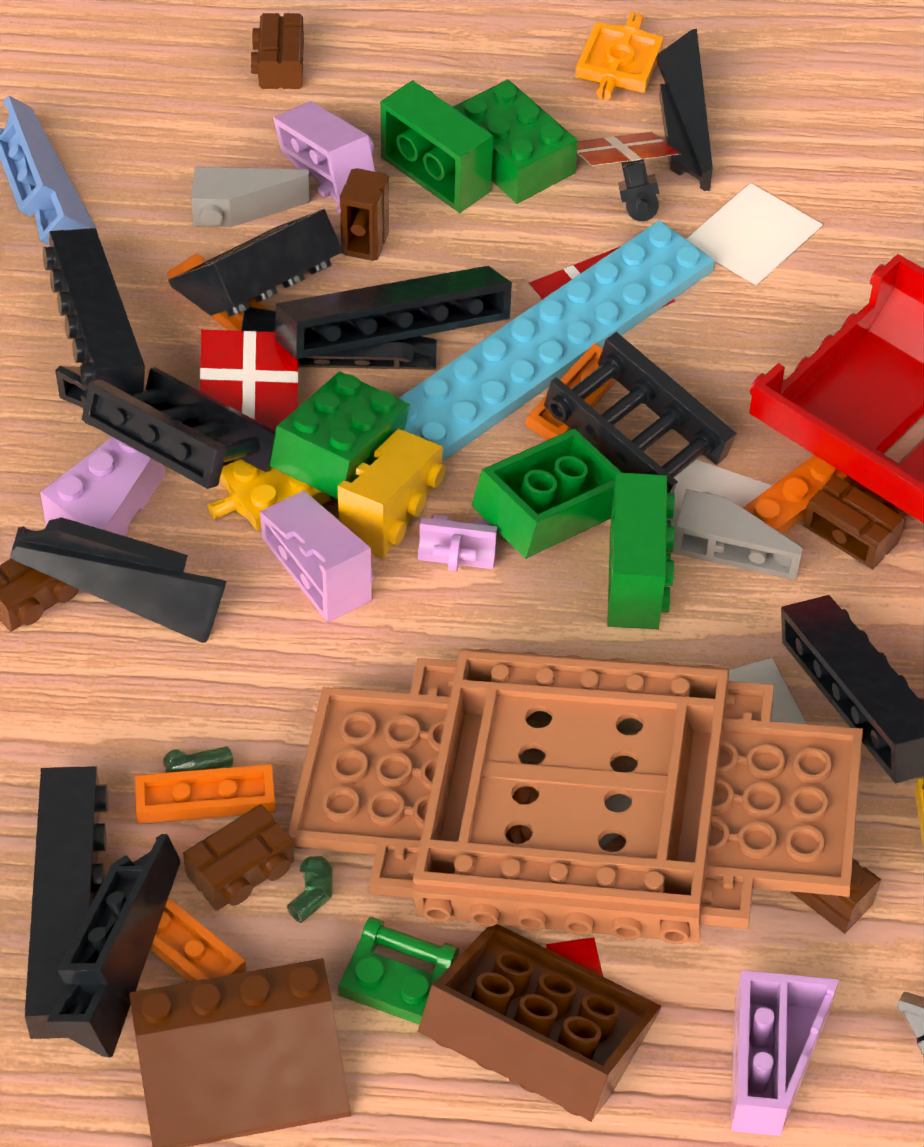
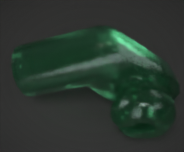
M227 746L187 755L183 750L173 749L165 754L163 765L166 768V773L231 768L233 756Z
M309 856L301 862L300 872L304 873L305 890L287 904L288 912L299 923L304 922L328 902L333 895V869L327 859L322 856Z

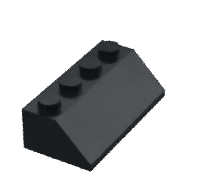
M325 209L276 226L168 279L173 289L210 316L226 311L228 317L250 308L248 300L255 298L256 302H260L278 293L277 285L282 283L284 288L290 287L305 280L303 272L309 270L310 274H314L332 266L330 258L342 253L343 250Z

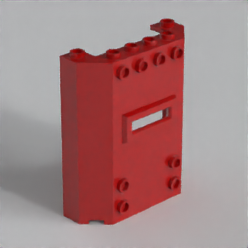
M897 254L886 265L880 264L870 278L872 290L869 303L857 314H850L837 333L833 336L831 334L826 336L818 350L811 357L805 356L802 358L795 371L786 380L783 379L785 367L780 363L776 364L766 375L761 373L757 376L749 391L750 395H752L749 414L924 524V438L899 463L884 455L924 416V268Z

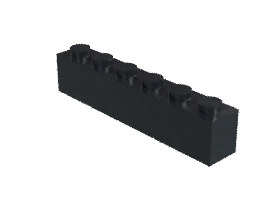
M96 228L49 231V247H43L44 268L46 271L50 270L52 292L58 293V311L60 316H65L67 339H73L75 363H81L80 374L83 387H89L90 381L101 379L127 394L144 391L145 364Z
M488 265L276 303L275 341L295 359H301L510 319L512 282Z
M830 595L782 606V644L849 727L863 729L862 743L894 783L924 776V699L916 696L909 688L905 677L896 673L888 663L885 654L877 651L869 641L866 632L858 629L850 619L848 612L845 609H841Z
M97 766L41 768L25 1001V1020L30 1039L67 1038L50 1029L46 1021L71 985L64 983L58 969L96 896V892H98L105 878L104 864L97 863L98 851H106V824L99 823L100 812H108L107 784L99 783Z

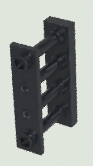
M618 332L605 339L598 361L600 367L576 386L570 389L557 377L550 383L544 406L555 419L562 421L571 430L575 428L622 473L667 475V493H674L678 481L674 477L701 455L706 456L715 465L724 460L737 434ZM613 378L630 392L600 415L584 399ZM641 403L645 404L660 418L634 439L629 440L614 425ZM673 429L690 444L661 467L644 451Z
M156 367L150 368L145 391L127 394L101 379L89 382L81 420L206 489L219 485L223 464L226 461L240 458L264 472L271 471L270 461L276 434L275 430Z

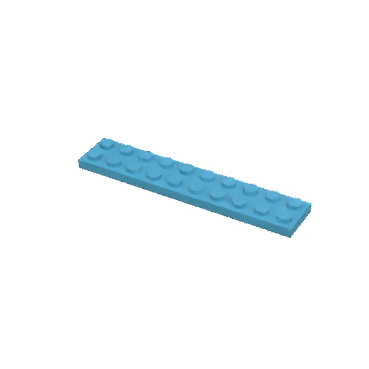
M657 221L399 397L398 399L410 404L404 431L443 446L442 462L547 389L553 379L556 377L561 379L593 343L603 348L605 339L613 333L618 332L622 336L709 275L714 270L715 260L663 222Z

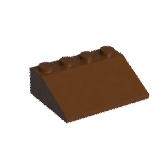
M496 924L487 927L432 984L417 1032L433 1039L440 1046L450 1048L477 1062L482 1068L492 1070L512 1080L523 1089L537 1093L562 1106L567 1112L592 1122L612 1095L658 1016L661 1005Z
M323 958L129 993L152 1147H189L351 1116L333 1003Z

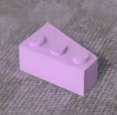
M303 490L260 511L262 539L327 623L372 601L371 582L374 581V575L371 569V548Z

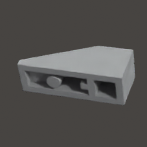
M195 166L191 194L193 226L233 227L310 203L308 169Z
M686 489L675 527L672 553L796 581L803 551L801 546L729 498L713 495L708 492Z

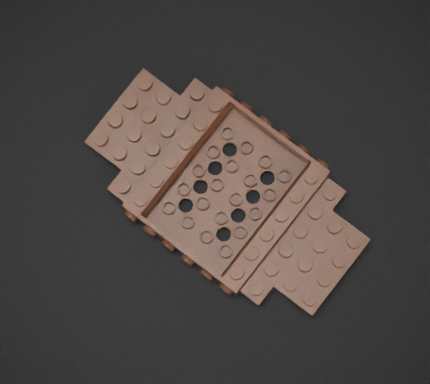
M491 649L459 650L457 661L418 658L410 694L331 687L322 688L287 834L293 842V847L375 854L369 880L371 895L413 898L417 917H424L434 922L457 920L473 922L484 927L500 924L519 926L529 931L553 929L564 930L574 935H588L590 933L614 935L624 940H634L639 937L661 939L670 944L700 943L702 925L749 929L753 888L850 897L863 729L771 722L774 684L729 681V668H717L711 665H676L668 662H636L620 658L609 660L582 658L577 655L554 656L541 655L534 652L514 653L493 651ZM537 711L547 712L552 717L550 724L543 728L531 727L527 724L526 720L528 716ZM634 718L642 723L643 728L637 734L624 735L617 730V725L624 719ZM531 748L540 749L546 755L544 761L538 765L523 764L519 758L525 750ZM619 756H630L638 764L633 771L628 773L614 771L611 763ZM524 786L533 787L539 792L538 798L530 804H519L512 796L517 789ZM623 794L631 799L632 804L623 812H613L605 806V802L612 795ZM517 825L526 826L533 832L531 838L521 844L511 843L506 839L505 835L510 828ZM616 833L625 838L626 844L619 851L608 852L599 846V841L607 834Z

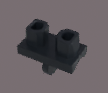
M644 159L621 162L625 181L618 182L622 203L626 202V210L634 220L648 221L657 214L659 208L656 194L660 193L655 174L647 175Z

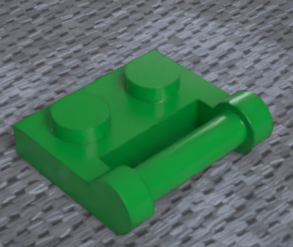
M370 916L364 925L361 939L338 985V996L420 1025L431 986L458 958L459 947L444 943L443 946L433 944L385 927L384 921ZM379 944L435 964L436 966L433 973H429L375 954L374 951Z

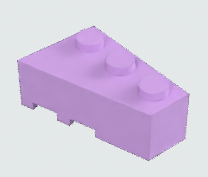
M312 101L273 117L280 150L297 169L309 170V176L312 175L321 184L318 187V192L323 198L332 196L338 204L337 213L340 215V194L344 185L347 184V178L351 169L359 168L375 172L372 158L374 145L369 135Z
M111 437L40 492L46 525L49 520L63 517L126 536L129 531L128 525L137 511L142 512L165 477V466Z
M741 970L735 996L731 1131L781 1136L831 1010L839 979Z

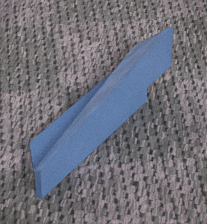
M8 95L5 98L4 105L7 107L9 116L5 129L0 128V160L19 211L30 217L35 214L39 239L45 244H49V231L96 228L33 109Z

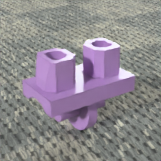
M433 514L431 518L422 517L419 530L418 560L448 564V571L453 572L458 571L459 565L493 569L498 527L491 526L486 520L475 519L471 523L452 521L449 516Z

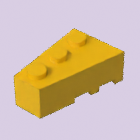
M398 428L375 450L374 457L377 459L371 465L362 463L356 468V474L359 475L357 479L352 483L344 480L338 485L339 521L371 548V554L384 559L393 545L398 546L405 536L410 519L413 516H419L422 512L427 495L432 487H439L446 472V466L442 464L443 446Z

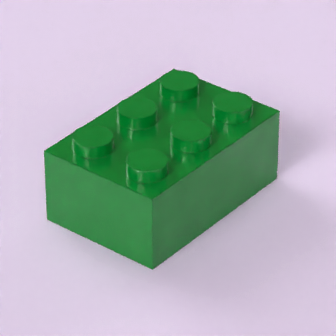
M509 79L453 106V108L458 109L463 115L479 126L486 128L493 135L492 182L516 204L575 174L578 140Z
M414 80L380 101L382 159L458 213H461L491 192L493 135L486 128L479 126L463 115L458 109L451 107L435 96L432 91L425 89Z
M339 371L277 426L270 467L338 499V485L344 480L352 483L357 479L359 475L356 474V468L362 463L371 465L377 459L374 457L375 450L398 428L405 430L410 404L396 398L389 392L381 391L360 381L353 375Z
M574 428L483 468L471 506L491 526H497V532L527 559L611 519L615 474L622 472Z
M615 474L610 522L607 627L659 630L661 612L669 613L670 587L665 586H673L674 560H671V553L666 552H673L674 526H671V520L667 519H673L675 493H667V475Z

